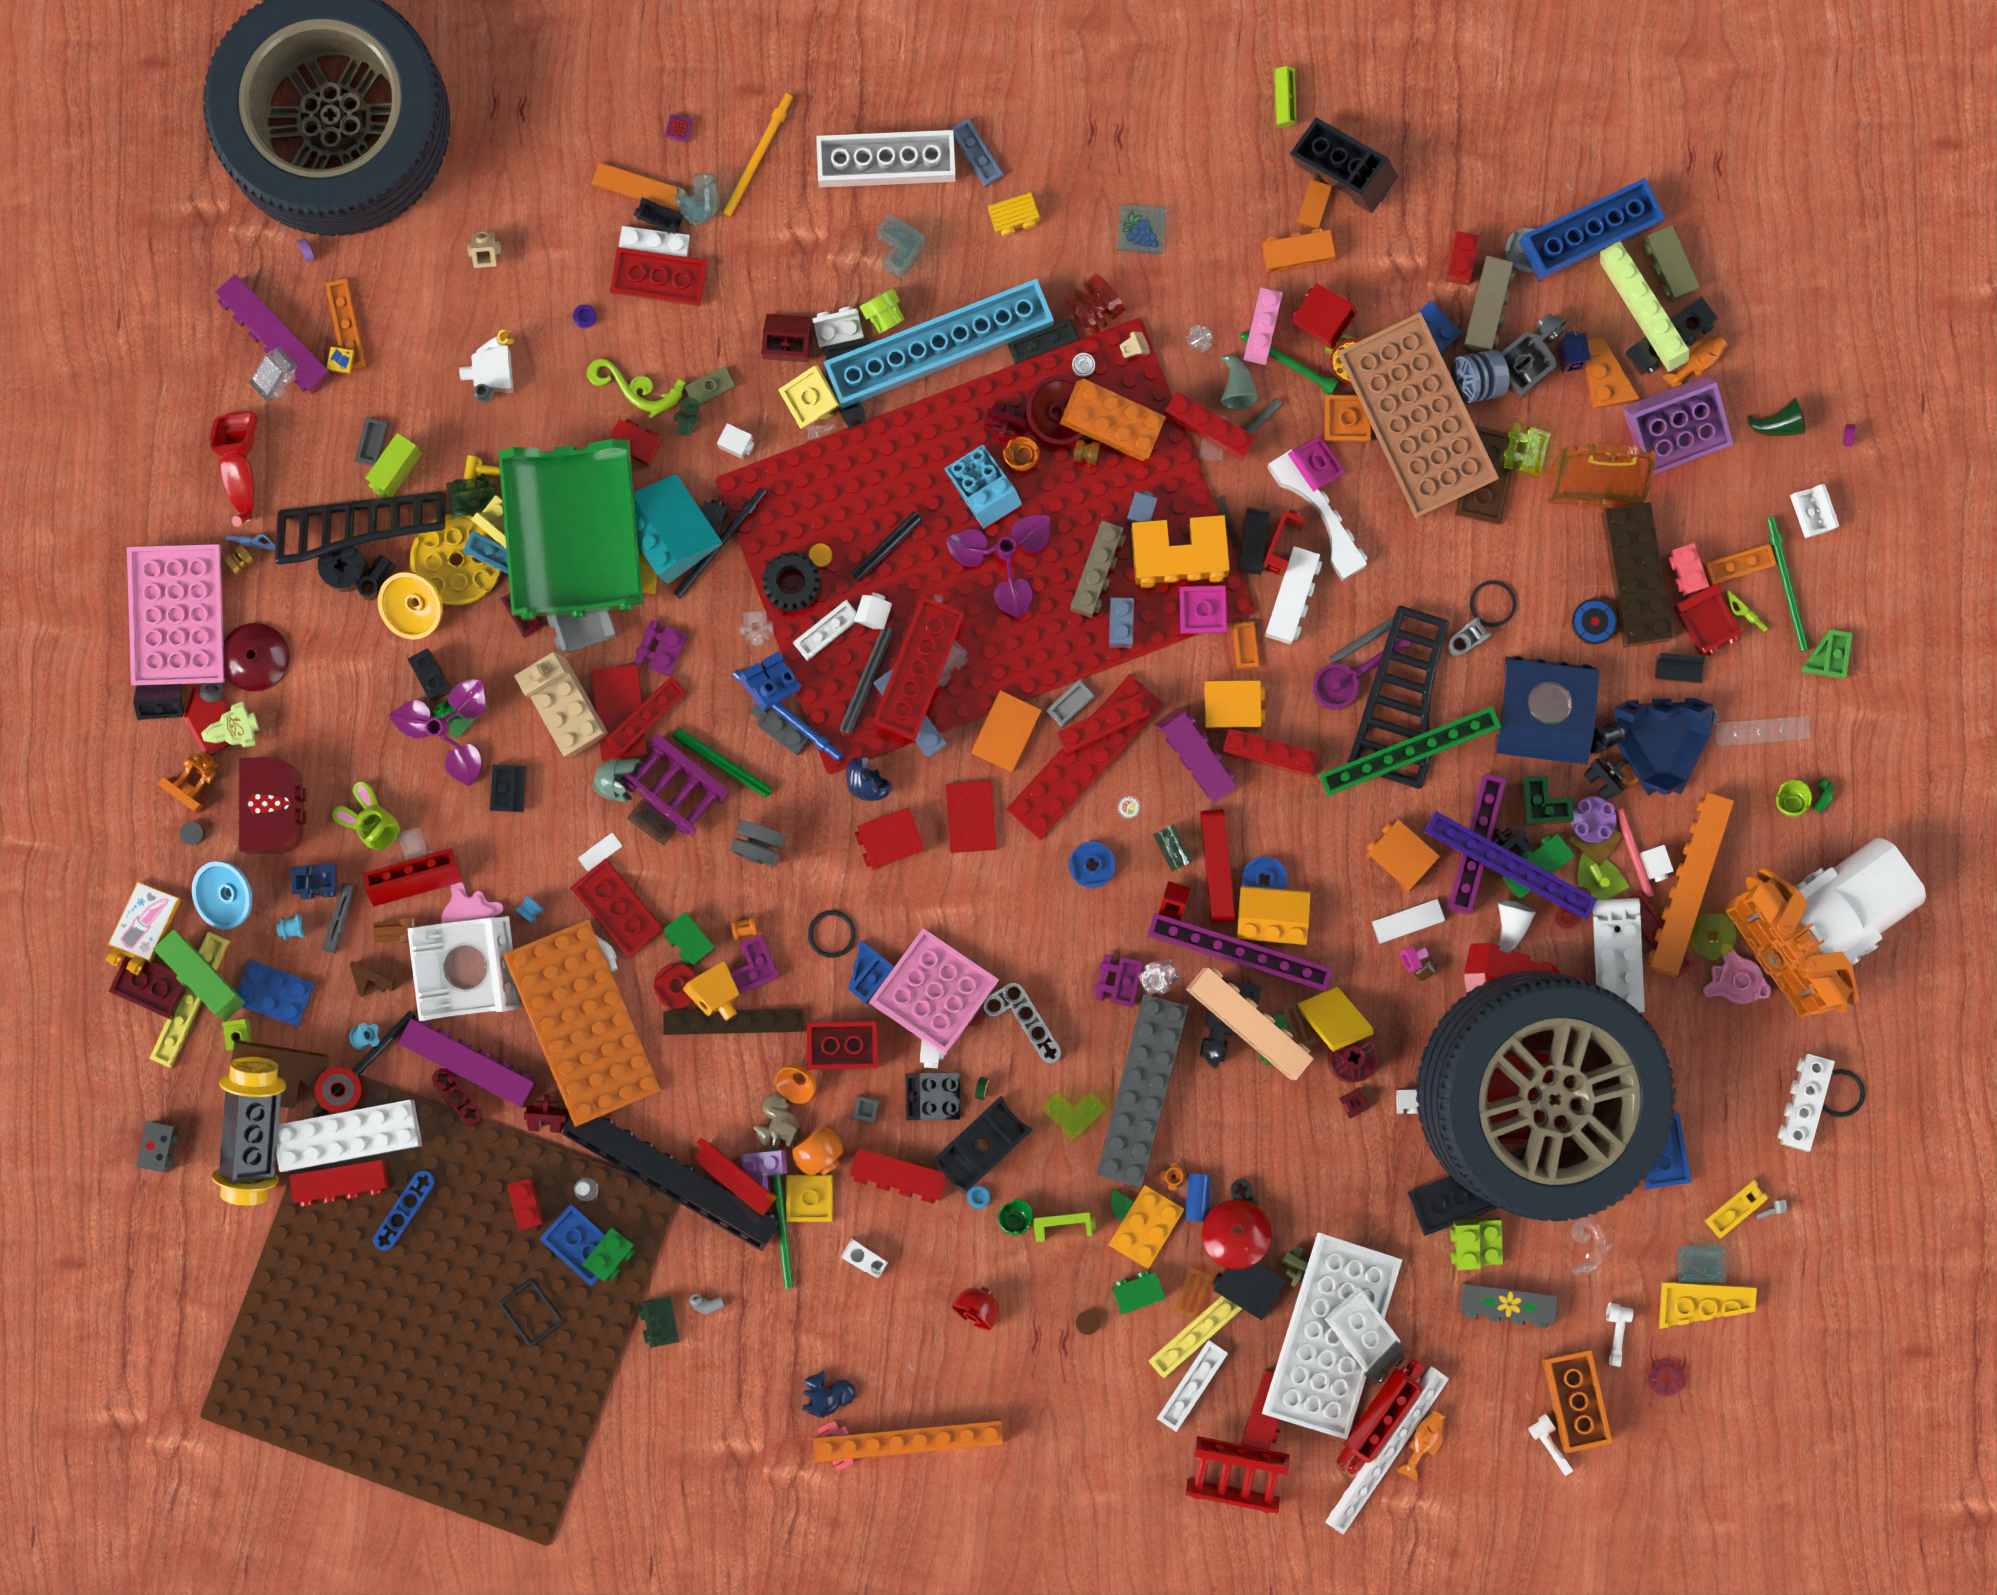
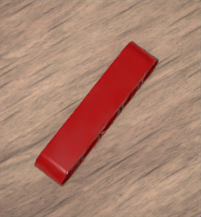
M1224 809L1200 811L1211 923L1235 921Z

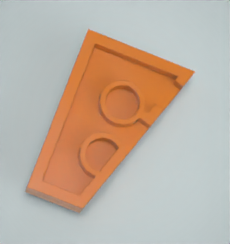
M1600 337L1581 341L1580 348L1593 409L1638 401L1639 397L1605 339Z

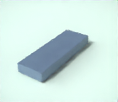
M969 118L949 129L953 130L955 141L984 188L1004 177L1002 170Z

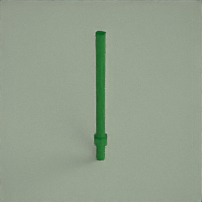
M1770 517L1766 519L1770 537H1768L1769 542L1774 548L1800 652L1807 651L1809 647L1782 543H1784L1783 536L1779 534L1775 517Z
M778 1148L769 1149V1152L778 1151ZM783 1174L769 1175V1177H772L773 1193L777 1196L774 1202L776 1219L779 1221L777 1228L784 1289L794 1288L781 1181Z

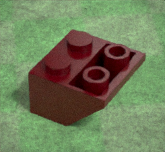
M766 313L762 339V358L808 363L812 317Z

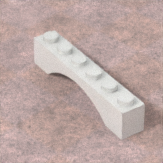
M1291 449L1269 463L1267 468L1279 487L1300 495L1319 513L1330 539V565L1343 582L1366 567L1367 563L1365 561L1367 556L1361 548L1357 549L1354 545V536L1349 529L1345 530L1341 525L1342 518L1336 510L1332 511L1328 503L1330 500L1325 492H1320L1319 490L1312 491L1289 457L1288 453L1292 451Z

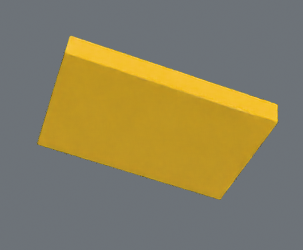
M1335 987L1297 1004L1299 1012L1332 1051L1373 1035L1372 1026L1339 987Z

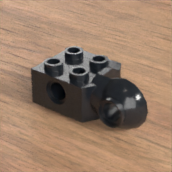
M1222 979L1227 984H1234L1240 990L1239 994L1245 1000L1250 998L1257 1005L1259 1004L1261 986ZM1207 1008L1204 1025L1210 1030L1209 1038L1204 1037L1202 1040L1200 1058H1205L1212 1068L1217 1069L1219 1062H1224L1228 1042L1224 1040V1034H1238Z

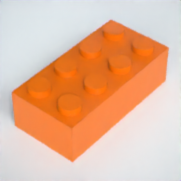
M1082 379L1076 382L1059 424L1143 461L1149 459L1166 416L1088 380Z
M1584 1349L1543 1358V1367L1563 1452L1570 1453L1613 1443L1592 1350Z

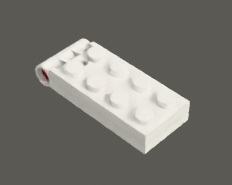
M1639 898L1597 900L1592 909L1596 985L1620 996L1635 1007L1638 1012H1645ZM1619 926L1620 932L1616 933L1614 927Z

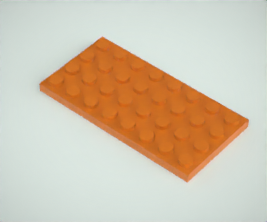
M589 919L503 954L575 1127L661 1091Z

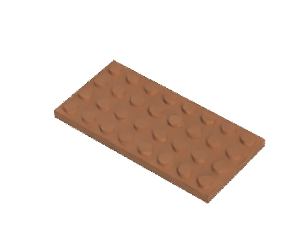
M1421 312L1337 352L1415 518L1499 479Z

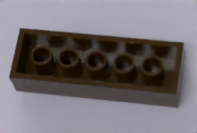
M1651 502L1604 509L1601 516L1623 648L1668 642L1673 638Z

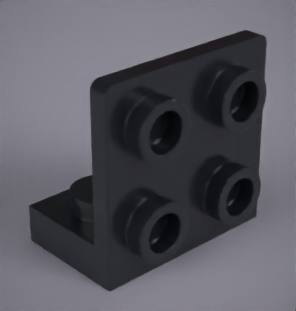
M959 1073L905 1074L906 1120L960 1119Z

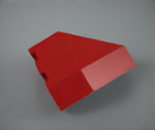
M1493 943L1470 944L1464 979L1466 992L1476 986H1483V983L1496 977L1502 978V975L1525 971L1561 973L1553 963L1543 961L1540 964L1531 961V956L1514 950L1511 954L1499 950L1500 946Z

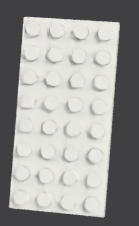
M1317 1233L1262 1414L1346 1440L1348 1439L1368 1372L1361 1368L1324 1318L1357 1288L1363 1290L1382 1317L1385 1318L1402 1259Z

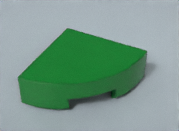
M1114 1190L1111 1196V1207L1115 1216L1120 1221H1123L1134 1201Z

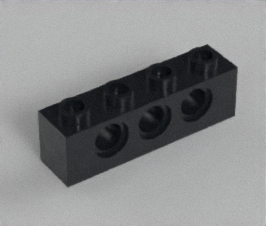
M1700 297L1670 320L1686 346L1689 347L1697 341L1695 337L1702 332L1703 335H1706L1714 329L1715 326L1713 324L1718 318L1705 300ZM1686 321H1693L1696 324V329H1689L1686 326ZM1644 337L1630 347L1625 353L1640 375H1643L1645 372L1650 375L1660 367L1658 363L1661 362L1659 356L1650 354L1649 347L1652 345L1647 337Z

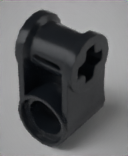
M1614 722L1607 726L1594 728L1591 754L1607 750L1611 746L1624 741L1625 731L1623 726L1619 722Z

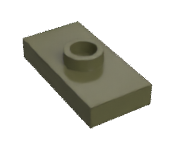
M725 366L685 386L695 408L736 388Z

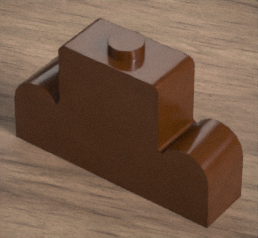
M234 1040L231 1061L240 1057H261L276 1062L278 1065L277 1076L286 1082V1089L281 1092L280 1107L291 1109L296 1105L300 1081L302 1080L309 1087H315L320 1074L326 1071L328 1054Z

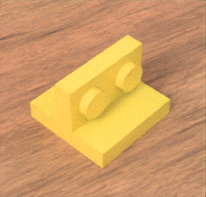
M815 365L779 389L800 429H805L818 419L830 418L834 415L832 410L840 406L820 368Z
M495 495L483 512L476 513L471 520L506 548L503 502L501 497Z

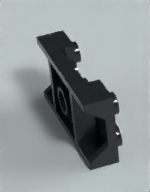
M1000 1096L945 1147L932 1162L964 1195L1033 1129L1022 1123L1008 1109L1004 1098ZM982 1138L988 1141V1150L982 1151L978 1148V1139Z

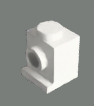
M922 1040L920 1063H924V1068L938 1069L939 1059L943 1060L944 1054Z
M1416 1090L1396 1091L1397 1114H1403V1109H1407V1114H1418L1417 1107L1419 1104L1416 1102Z

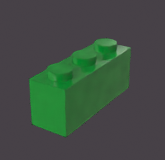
M1549 834L1539 842L1541 847L1536 851H1533L1531 848L1521 858L1552 874L1575 855L1558 834L1553 837ZM1505 876L1500 878L1517 900L1530 892L1529 889Z

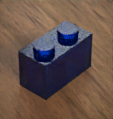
M1579 331L1565 333V336L1562 337L1557 345L1562 373L1585 369L1591 360L1586 333L1579 334Z

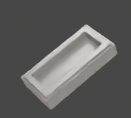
M1079 679L1046 712L1062 728L1095 695Z

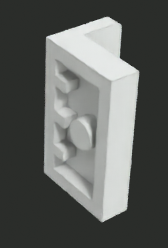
M844 307L839 309L838 313L822 312L817 314L816 318H813L819 349H824V346L864 339L857 308Z

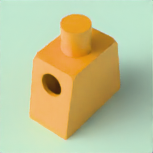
M724 961L692 979L683 988L686 994L707 1016L719 1011L725 1021L737 1014L731 1003L739 996V992Z

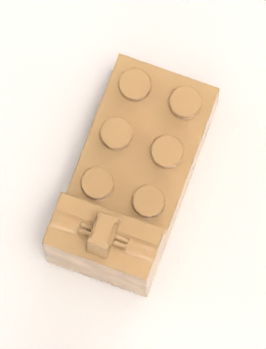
M552 652L514 675L525 696L530 697L563 757L571 759L609 735L565 656Z

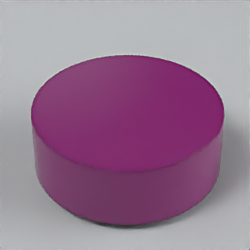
M1845 424L1843 445L1846 447L1853 446L1855 424Z

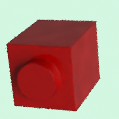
M1168 881L1158 914L1180 921L1186 906L1190 887Z

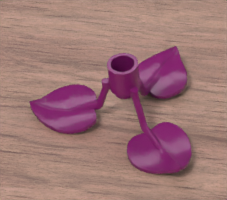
M1032 515L1016 521L1011 528V537L1001 538L998 545L994 544L988 550H985L987 547L986 537L982 532L975 529H966L948 536L946 543L954 559L964 566L974 567L980 565L983 560V554L988 555L993 551H997V555L1007 561L1009 582H1003L997 586L994 592V599L1002 611L1019 618L1030 607L1032 589L1024 579L1013 581L1011 558L1015 555L1016 547L1020 545L1026 552L1030 553L1039 552L1045 548L1049 540L1050 517L1046 515Z
M470 679L456 685L451 690L448 699L449 704L456 708V710L443 718H430V708L420 700L408 701L389 714L395 726L410 738L420 739L429 734L430 736H440L442 740L454 745L457 749L449 751L445 759L447 772L466 786H471L476 781L482 768L480 751L473 744H466L461 748L459 743L447 737L446 734L449 731L448 720L461 713L463 717L472 719L483 713L486 707V694L481 680Z

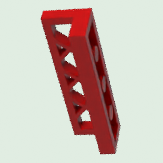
M700 1137L696 1143L701 1146V1149L694 1156L693 1160L763 1216L777 1196L713 1144Z

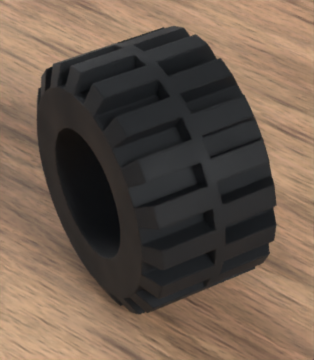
M790 551L789 554H785V552L780 553L781 556L777 558L775 556L770 564L767 563L766 570L763 572L762 584L765 594L776 608H781L785 612H789V610L799 612V609L805 610L809 604L815 602V598L820 593L821 577L818 568L809 557H805L800 552L799 554H796L795 551ZM788 570H798L805 577V586L796 594H786L778 586L780 576Z

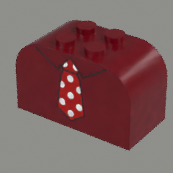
M239 758V851L246 854H284L295 849L303 837V825L307 824V812L303 811V802L307 801V789L303 788V779L300 772L293 765L280 758Z

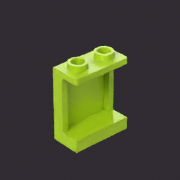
M1090 1212L1033 1218L1036 1242L1045 1241L1044 1227L1085 1223L1087 1236H1092V1231H1096L1095 1216L1090 1217Z

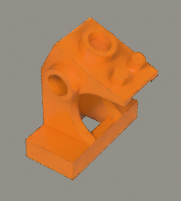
M201 752L196 755L191 754L185 760L183 765L186 769L174 783L165 777H162L158 783L160 787L198 814L204 806L195 799L207 783L211 784L218 775L216 770L219 767L211 756ZM194 770L202 776L195 787L187 782Z

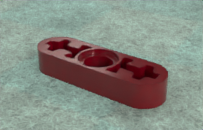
M446 1068L436 1070L432 1076L433 1085L466 1126L474 1127L478 1125L482 1120L480 1107L450 1070ZM440 1075L443 1077L448 1076L447 1082L451 1088L447 1093L444 1092L447 1091L446 1085L443 1082L438 1084ZM454 1092H461L464 1095V1099L460 1103H454L450 1099L451 1095ZM466 1104L471 1112L476 1111V1119H466L467 1112L463 1108Z

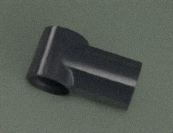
M379 554L365 576L359 579L357 589L363 599L372 601L378 597L381 586L397 567L391 560ZM366 584L374 585V589L370 593H364L363 587Z

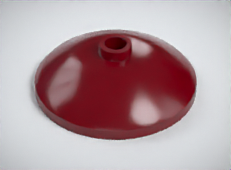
M1063 375L1045 378L1033 387L1027 398L1026 417L1033 432L1048 443L1057 445L1068 444L1084 435L1059 424L1076 385V379ZM1054 407L1059 409L1058 416L1053 414Z
M249 623L236 628L227 636L224 641V673L232 684L246 691L258 692L275 686L284 677L289 666L290 653L285 639L277 630L265 624ZM251 651H254L256 654L253 659L248 658V654Z

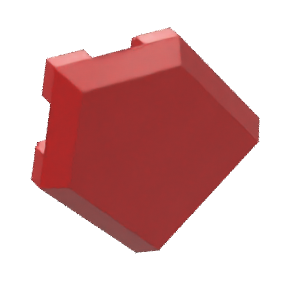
M193 687L184 719L202 752L212 756L231 744L226 741L220 743L206 742L203 740L201 733L210 724L219 722L222 714L231 711V706L224 695L223 699L218 702L204 701L200 697V689Z

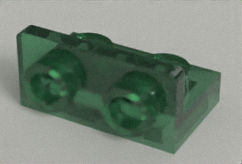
M481 475L473 479H456L446 483L452 517L482 513L496 495V485L491 476Z
M672 1296L642 1301L639 1313L641 1321L645 1320L647 1328L643 1330L645 1344L649 1343L650 1348L680 1342Z

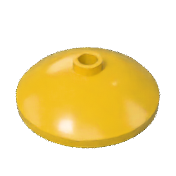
M406 571L392 575L383 583L378 594V609L382 620L392 632L400 637L421 639L431 634L441 621L443 607L439 592L427 578L418 573Z

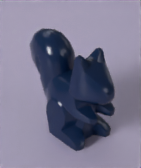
M824 1370L805 1379V1385L811 1390H804L803 1394L808 1396L810 1400L808 1404H804L802 1407V1411L822 1419L834 1413L839 1405L845 1407L847 1404H851L856 1396L854 1385L845 1379L837 1380L830 1389L822 1386L825 1377Z

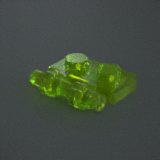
M1514 422L1513 429L1510 430L1508 436L1510 439L1508 450H1505L1504 467L1513 469L1514 461H1517L1516 471L1535 478L1540 477L1550 433L1532 426L1527 427L1526 432L1522 433L1523 424ZM1519 441L1523 442L1521 453L1517 452Z

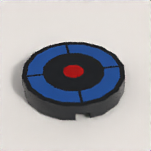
M1586 600L1578 605L1572 614V630L1585 644H1603L1617 630V614L1613 607L1604 600Z

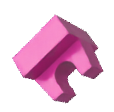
M1414 946L1399 952L1408 973L1423 967L1420 960L1429 956L1426 948L1416 952Z

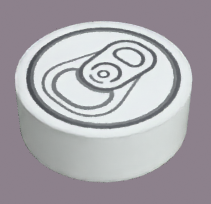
M1080 353L1073 359L1072 369L1076 375L1087 377L1093 373L1095 361L1091 355Z

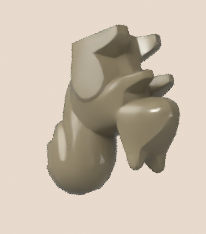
M780 1094L769 1095L762 1105L764 1114L772 1119L769 1127L754 1125L753 1128L757 1131L759 1141L763 1145H768L773 1139V1146H778L781 1140H785L788 1147L794 1148L801 1131V1125L798 1124L795 1115L787 1110L789 1104L786 1102V1098Z

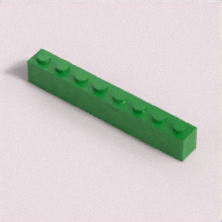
M1491 706L1319 774L1318 778L1327 798L1496 731L1501 726L1494 708Z

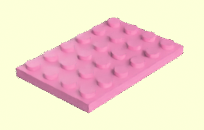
M221 545L127 547L131 685L225 683Z

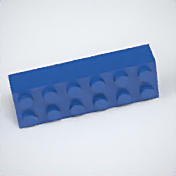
M1646 178L1524 234L1519 240V244L1540 282L1600 254V251L1619 241L1623 243L1659 226L1666 218Z

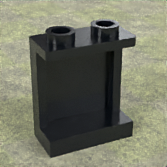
M1257 1263L1245 1269L1225 1268L1222 1274L1220 1272L1217 1273L1211 1284L1214 1285L1213 1291L1262 1321L1286 1280Z

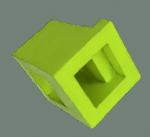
M248 1019L222 1022L227 1051H233V1035L235 1033L240 1034V1041L252 1042L250 1021Z

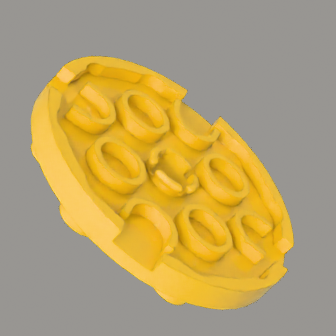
M446 515L445 529L443 531L420 533L415 538L411 548V571L424 576L435 586L441 597L442 604L461 606L480 600L494 588L501 574L500 570L462 552L472 531L496 541L471 520L473 517L469 515ZM454 554H460L463 557L462 563L458 566H454L450 562Z

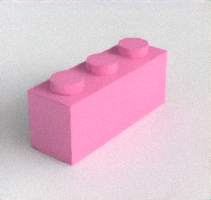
M1260 287L1243 360L1266 365L1283 292Z

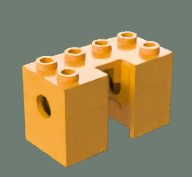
M1225 515L1190 518V525H1188L1190 545L1169 546L1167 520L1132 523L1131 539L1135 585L1141 584V588H1150L1155 586L1154 583L1177 582L1178 579L1186 578L1189 581L1209 579L1210 582L1223 581V578L1227 577L1229 573Z

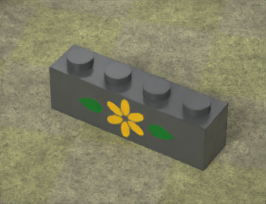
M1462 1284L1458 1312H1463L1466 1318L1478 1319V1315H1486L1489 1321L1501 1322L1502 1318H1509L1512 1324L1525 1325V1321H1532L1535 1327L1548 1328V1324H1555L1558 1296Z

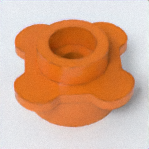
M1172 1163L1169 1169L1160 1173V1178L1165 1180L1168 1184V1189L1172 1191L1176 1190L1180 1183H1185L1188 1179L1187 1174L1180 1170L1178 1163ZM1173 1174L1176 1175L1175 1179H1172L1171 1177Z

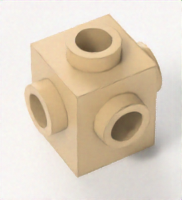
M495 232L472 234L471 243L467 244L468 256L472 257L474 268L497 266V255H501L500 241H496Z

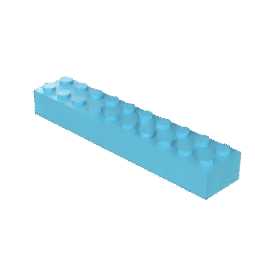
M1034 279L824 361V368L835 396L840 403V408L843 409L1053 326L1054 320L1038 280Z

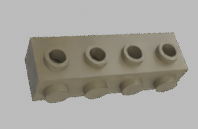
M1486 256L1462 348L1477 352L1489 351L1492 348L1496 349L1499 335H1495L1497 326H1502L1505 315L1501 313L1502 306L1507 305L1510 292L1506 291L1508 283L1512 284L1515 270L1512 269L1513 262Z
M1101 521L1070 611L1092 618L1094 612H1099L1103 601L1099 599L1101 591L1106 592L1110 582V578H1107L1109 569L1114 570L1118 557L1114 556L1117 547L1122 548L1126 537L1122 535V527Z

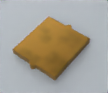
M1615 829L1609 838L1601 842L1591 843L1582 840L1574 832L1568 842L1598 865H1601L1607 856L1614 852V847L1623 835Z

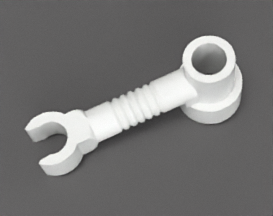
M1611 1302L1607 1306L1606 1320L1616 1322V1330L1608 1365L1620 1367L1625 1324L1632 1321L1633 1309L1620 1307V1304Z
M1545 1413L1528 1430L1535 1440L1541 1439L1563 1474L1567 1476L1573 1472V1469L1549 1436L1556 1428Z

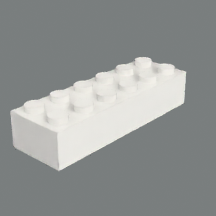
M953 130L816 136L819 188L956 182Z
M405 1100L279 1124L276 1152L279 1171H294L422 1146L415 1101Z

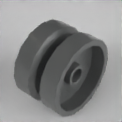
M740 820L736 831L739 835L748 838V841L739 838L733 839L729 851L754 863L777 868L780 855L768 848L769 846L777 849L784 848L788 837L758 824Z

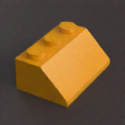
M1241 886L1236 928L1237 939L1307 945L1310 891Z

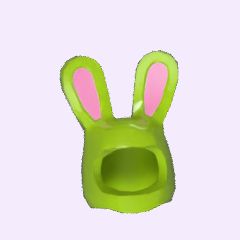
M360 781L354 785L353 794L364 810L358 815L347 807L338 806L333 811V819L342 826L356 830L358 836L367 847L373 850H383L397 839L400 826L391 813L378 805L372 787L367 782Z

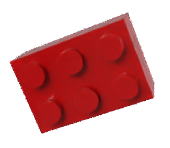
M877 1021L807 1023V1070L879 1069Z

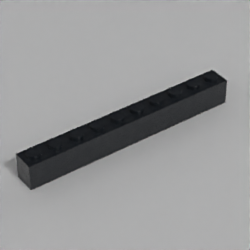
M570 1116L564 1126L562 1135L762 1252L778 1227L779 1221L771 1213L766 1212L763 1216L760 1215L742 1199L736 1197V1194L730 1189L719 1187L713 1179L706 1176L702 1177L689 1165L683 1166L672 1155L668 1153L663 1154L656 1150V1147L650 1142H643L637 1139L634 1133L626 1129H620L609 1118L597 1117L575 1127Z

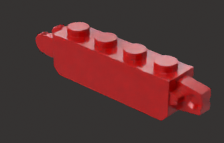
M1413 1358L1407 1367L1403 1366L1401 1370L1396 1368L1349 1434L1348 1439L1342 1444L1345 1448L1337 1458V1465L1344 1467L1353 1454H1355L1347 1468V1471L1353 1475L1357 1473L1364 1462L1370 1463L1373 1461L1421 1393L1420 1375L1425 1368L1422 1363Z

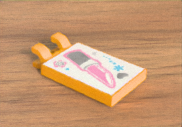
M137 881L108 943L113 949L108 953L105 960L109 964L119 967L123 955L128 956L132 959L129 961L126 969L139 976L145 961L152 963L156 955L153 948L163 940L181 900L178 897Z

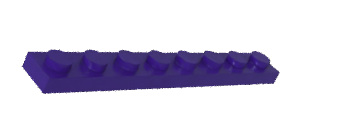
M1437 811L1433 812L1424 830V833L1584 920L1588 919L1597 901L1595 897Z

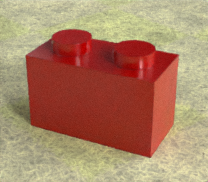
M1456 231L1450 253L1446 282L1468 286L1471 280L1479 235Z
M619 419L609 439L629 440L630 457L650 467L662 444L661 439L658 438L659 434L648 428L646 431L637 428L638 424L630 419L625 421Z
M526 1179L507 1184L518 1230L545 1224L534 1180Z

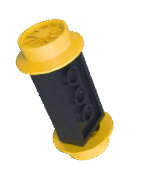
M240 1057L230 1062V1072L219 1080L220 1087L225 1090L220 1167L213 1172L212 1180L221 1186L220 1197L231 1204H261L268 1198V1189L276 1186L279 1181V1177L275 1173L281 1092L286 1089V1082L277 1076V1063L266 1058Z

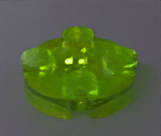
M1707 913L1699 916L1696 919L1690 937L1694 951L1701 957L1713 961L1727 956L1735 947L1737 940L1734 924L1728 917L1719 913ZM1709 931L1712 933L1715 931L1719 932L1717 935L1718 940L1708 941L1709 935L1707 933Z

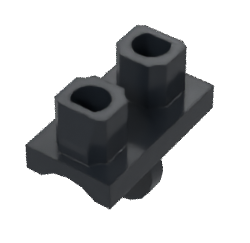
M1596 758L1584 773L1585 778L1591 784L1599 777L1603 779L1606 784L1598 790V793L1604 800L1614 795L1618 796L1623 792L1624 788L1613 775L1620 781L1625 778L1620 771L1625 765L1621 762L1616 766L1610 759L1605 763L1611 770L1609 771L1602 761Z
M1497 828L1493 831L1496 838L1492 842L1497 845L1501 843V847L1507 850L1514 846L1518 853L1523 855L1531 848L1525 837L1527 833L1523 829L1509 840H1507V837L1512 834L1509 828L1503 832Z

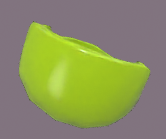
M1792 779L1784 782L1776 796L1777 808L1787 817H1799L1805 814L1810 808L1812 793L1809 786L1801 780Z

